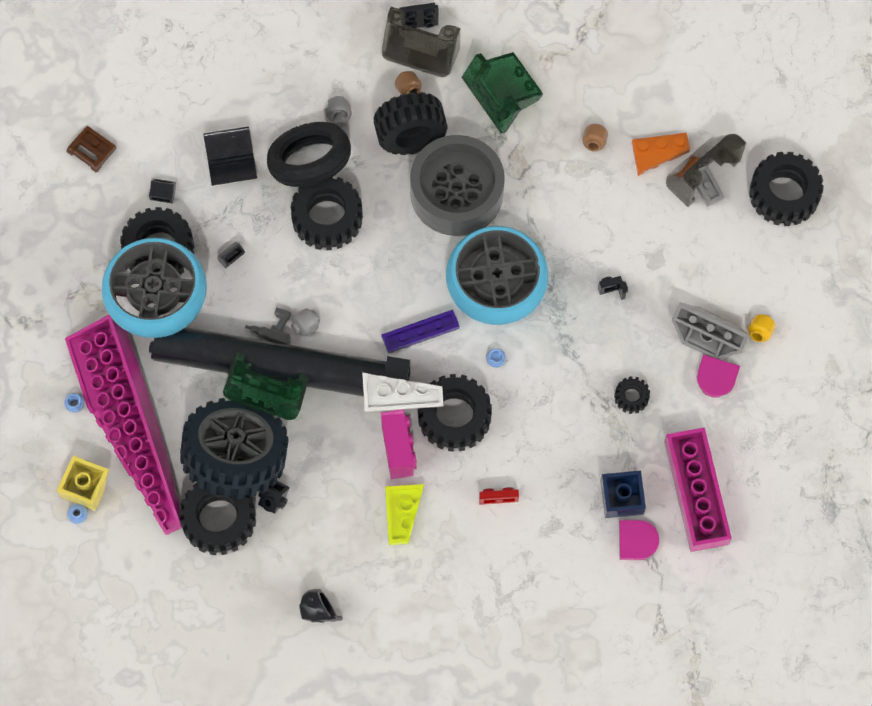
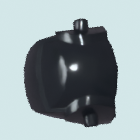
M311 589L303 594L299 605L302 620L311 621L312 623L343 620L342 616L336 615L331 603L321 589Z

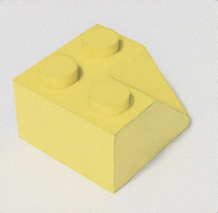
M72 456L56 491L61 498L96 511L105 491L109 469Z

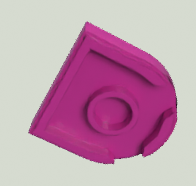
M703 355L697 373V383L705 395L719 398L732 391L740 366Z
M642 520L619 521L620 560H645L656 552L659 546V534L652 524Z

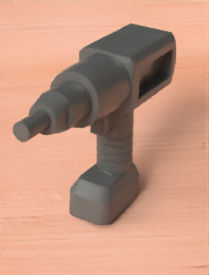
M276 308L274 314L280 320L276 326L272 325L271 329L245 326L252 333L270 342L287 345L291 343L290 334L282 331L291 317V312Z

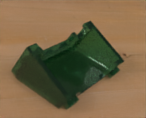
M236 351L226 375L223 395L228 400L285 420L296 419L302 406L309 377L300 374L296 380L288 377L285 383L250 371L251 363H245V354Z

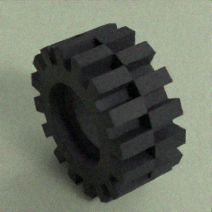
M630 376L629 379L624 378L622 382L618 383L614 398L615 403H618V408H623V412L626 413L627 410L629 414H632L635 411L636 414L639 413V410L643 411L645 406H647L650 390H648V384H644L645 381L643 379L639 381V377L632 379V376ZM629 389H635L639 392L640 398L634 402L629 401L625 397V392Z

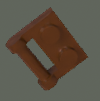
M86 126L68 146L66 152L71 156L74 155L90 166L92 171L97 173L117 148L109 140L89 126ZM80 145L98 158L94 161L81 152L78 147Z

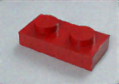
M506 487L499 491L489 488L479 492V505L515 503L519 501V489L514 490L513 487Z

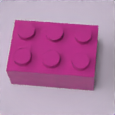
M404 410L382 412L381 426L390 479L414 476V469H417L415 452H411L414 451L412 433H410L409 415H405Z

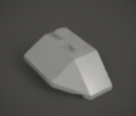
M681 302L672 318L682 344L716 359L742 353L750 336L735 323L701 307Z

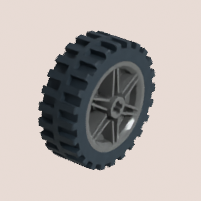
M233 397L230 401L220 398L216 403H213L212 400L206 402V407L204 408L200 405L196 408L195 414L191 413L188 416V422L186 421L183 427L180 462L183 464L184 473H190L189 480L192 483L197 481L199 483L198 488L202 490L207 488L210 490V494L215 496L217 493L223 494V498H229L231 495L237 496V499H243L244 495L249 494L250 497H254L258 491L262 493L268 491V486L271 485L273 487L277 483V478H281L285 467L289 439L286 436V427H281L282 420L279 417L274 418V412L271 409L266 411L263 409L264 405L260 403L254 405L248 399H245L244 402L238 401V398Z

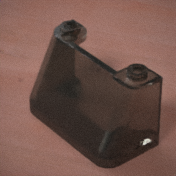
M390 7L382 45L383 58L387 61L438 77L448 76L452 71L460 50L461 28L446 25L436 35L404 25L405 13L398 8Z
M727 134L708 139L668 174L666 186L689 207L695 202L694 191L700 185L703 178L702 173L698 169L705 165L709 166L713 161L720 166L724 163H730L735 167L741 162L746 142L737 134Z

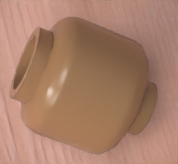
M405 71L401 72L396 78L395 87L400 94L420 93L422 83L414 72Z
M600 124L588 125L584 130L583 145L590 151L602 150L607 142L608 131Z

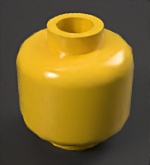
M758 314L751 320L748 326V333L755 342H766L771 338L776 324L769 315Z

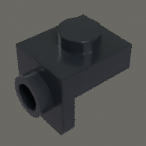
M621 276L614 278L605 277L599 281L598 291L600 295L618 290L621 300L625 299L628 286L626 281H622Z

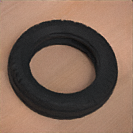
M328 122L305 123L299 125V127L291 128L290 131H286L272 143L267 153V167L273 178L283 185L291 187L312 186L332 178L345 167L351 155V143L345 131L335 124ZM313 144H329L332 146L326 155L311 163L302 165L285 163L294 152L303 147Z

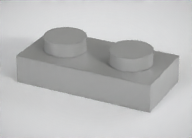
M707 165L689 174L707 207L725 197Z

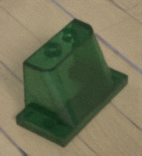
M514 52L488 60L485 59L482 53L476 54L461 77L501 134L507 132L520 111L539 101L543 95Z

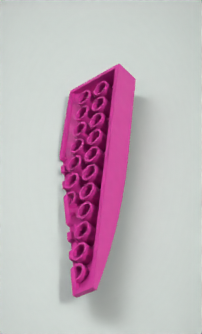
M107 315L66 337L65 341L88 410L97 419L95 421L105 432L107 441L113 445L115 454L128 475L132 476L136 488L145 497L144 501L147 506H150L153 510V515L165 535H169L182 528L180 523L182 519L179 517L180 507L167 452L128 331L121 328L110 315Z

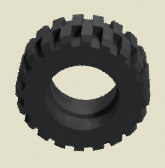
M410 92V94L405 95L404 93L399 97H393L390 101L384 102L382 107L379 106L373 118L379 145L386 152H391L395 155L416 154V152H420L432 141L445 137L448 130L442 103L437 97L425 92Z
M789 151L787 154L777 152L776 156L771 154L767 156L766 160H762L755 169L750 183L749 197L752 198V206L754 208L757 207V214L759 216L764 215V220L767 222L772 220L774 225L778 226L780 223H784V226H790L791 223L798 225L801 224L802 220L806 221L809 219L811 214H814L824 189L822 175H818L820 171L818 167H813V162L810 159L805 160L803 158L804 155H793L794 152ZM776 178L792 179L801 187L803 196L796 200H783L771 191L769 183Z
M332 177L322 183L319 182V184L299 187L298 193L295 192L293 195V202H291L290 207L293 228L300 240H305L306 245L310 247L315 245V249L318 250L324 247L326 251L332 250V247L339 249L343 247V243L348 245L352 242V237L358 235V229L362 226L363 218L362 201L359 198L358 191L353 189L352 184L349 182L344 183L342 178L337 177V179H333ZM324 201L335 202L342 206L345 211L339 221L329 225L316 223L310 218L309 212L316 204Z
M155 207V210L146 208L144 213L139 211L135 214L134 219L130 218L127 221L128 227L124 226L122 229L123 235L120 236L121 249L135 241L145 239L151 234L166 233L172 236L175 242L186 247L194 254L193 249L195 246L191 228H189L188 222L182 219L178 212L173 214L172 209L166 208L164 211L162 207ZM169 260V264H171L180 275L185 272L184 267L182 265L172 260ZM141 261V262H139V263H136L135 265H133L132 267H130V268H129L130 271H131L135 266H137L138 264H140V263H142V262H144V261ZM157 268L153 272H159L161 269Z
M450 374V378H445V375L439 377L438 382L435 380L430 382L429 384L442 386L443 402L449 399H460L468 403L473 410V417L463 426L450 427L443 424L437 418V407L418 408V423L422 434L428 437V441L431 444L436 443L437 448L443 449L447 447L448 451L454 452V448L464 451L466 446L472 448L476 445L477 441L481 442L484 434L489 430L492 415V404H490L489 394H485V388L482 385L478 386L477 381L473 378L467 380V376L462 374L461 378L456 377V374Z
M195 483L193 485L194 489L192 491L188 490L185 493L186 498L182 499L180 504L181 510H179V517L182 519L180 523L186 538L189 539L191 545L198 547L199 551L203 553L208 551L210 555H216L217 552L226 555L229 550L233 552L239 550L238 546L240 544L244 546L247 543V538L252 536L253 527L256 526V511L252 497L248 494L244 495L243 499H237V496L231 495L229 498H223V494L217 493L216 496L212 495L209 489L205 488V490L198 488L199 483ZM214 501L229 502L236 509L235 521L230 527L222 531L207 530L200 523L199 516L202 509Z

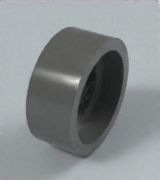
M450 135L432 141L419 152L411 168L410 196L415 213L432 230L450 236H465L488 226L496 218L503 202L505 183L503 165L494 150L476 138L464 135ZM459 170V171H462L463 173H462V174H456V173H454V172ZM439 178H444V179H446V180L443 181V182H440V181H438L437 179H439ZM471 180H476V181H478V183H477V184H472V183H470V181H471ZM458 187V188H460L461 190H460V191H454L453 188ZM443 195L444 198L438 199L436 196ZM475 197L477 200L470 201L469 198ZM456 204V205H459L460 207L457 208V209H455V208H452L451 206Z

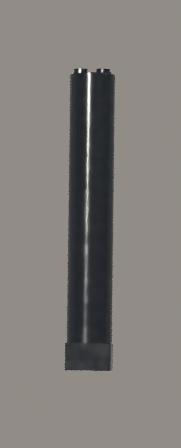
M187 327L175 334L154 338V342L151 341L149 345L151 359L157 362L363 397L362 373L409 381L411 373V363L408 359L387 356V361Z

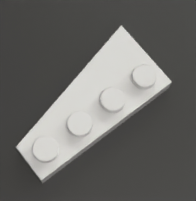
M362 373L365 412L444 407L442 386Z

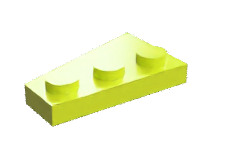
M424 484L385 486L389 545L409 544Z

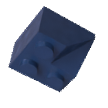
M641 470L602 474L600 483L605 518L644 515L646 504Z

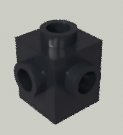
M279 481L273 487L269 485L268 491L264 493L259 492L260 500L258 505L263 507L264 510L275 514L280 508L283 509L288 501L286 496L290 487Z

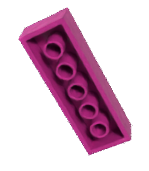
M705 427L667 434L664 443L690 552L729 545L732 537Z

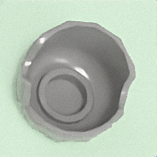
M341 96L330 98L327 107L324 109L325 120L337 126L347 123L352 115L348 100Z

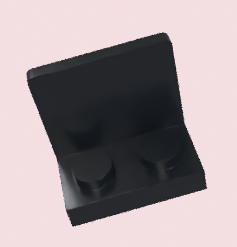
M435 3L399 7L403 30H415L421 27L431 28L438 25L439 8Z

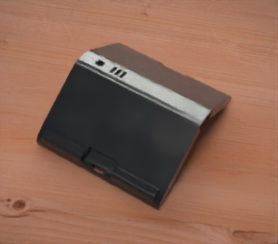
M249 126L203 133L212 186L257 179Z

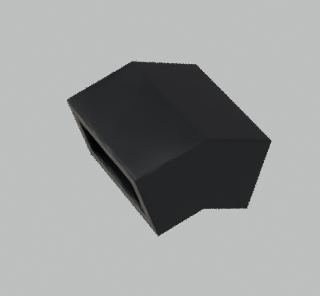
M153 178L150 185L149 199L173 204L176 182Z
M234 242L217 256L218 261L226 269L244 255L245 250L240 243ZM234 250L238 251V253L235 254L228 261L225 260V258Z

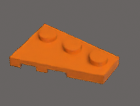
M687 133L633 139L631 142L638 176L651 168L659 167L660 164L672 161L690 151Z

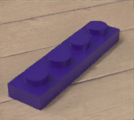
M450 310L381 334V337L389 354L460 329L454 311Z

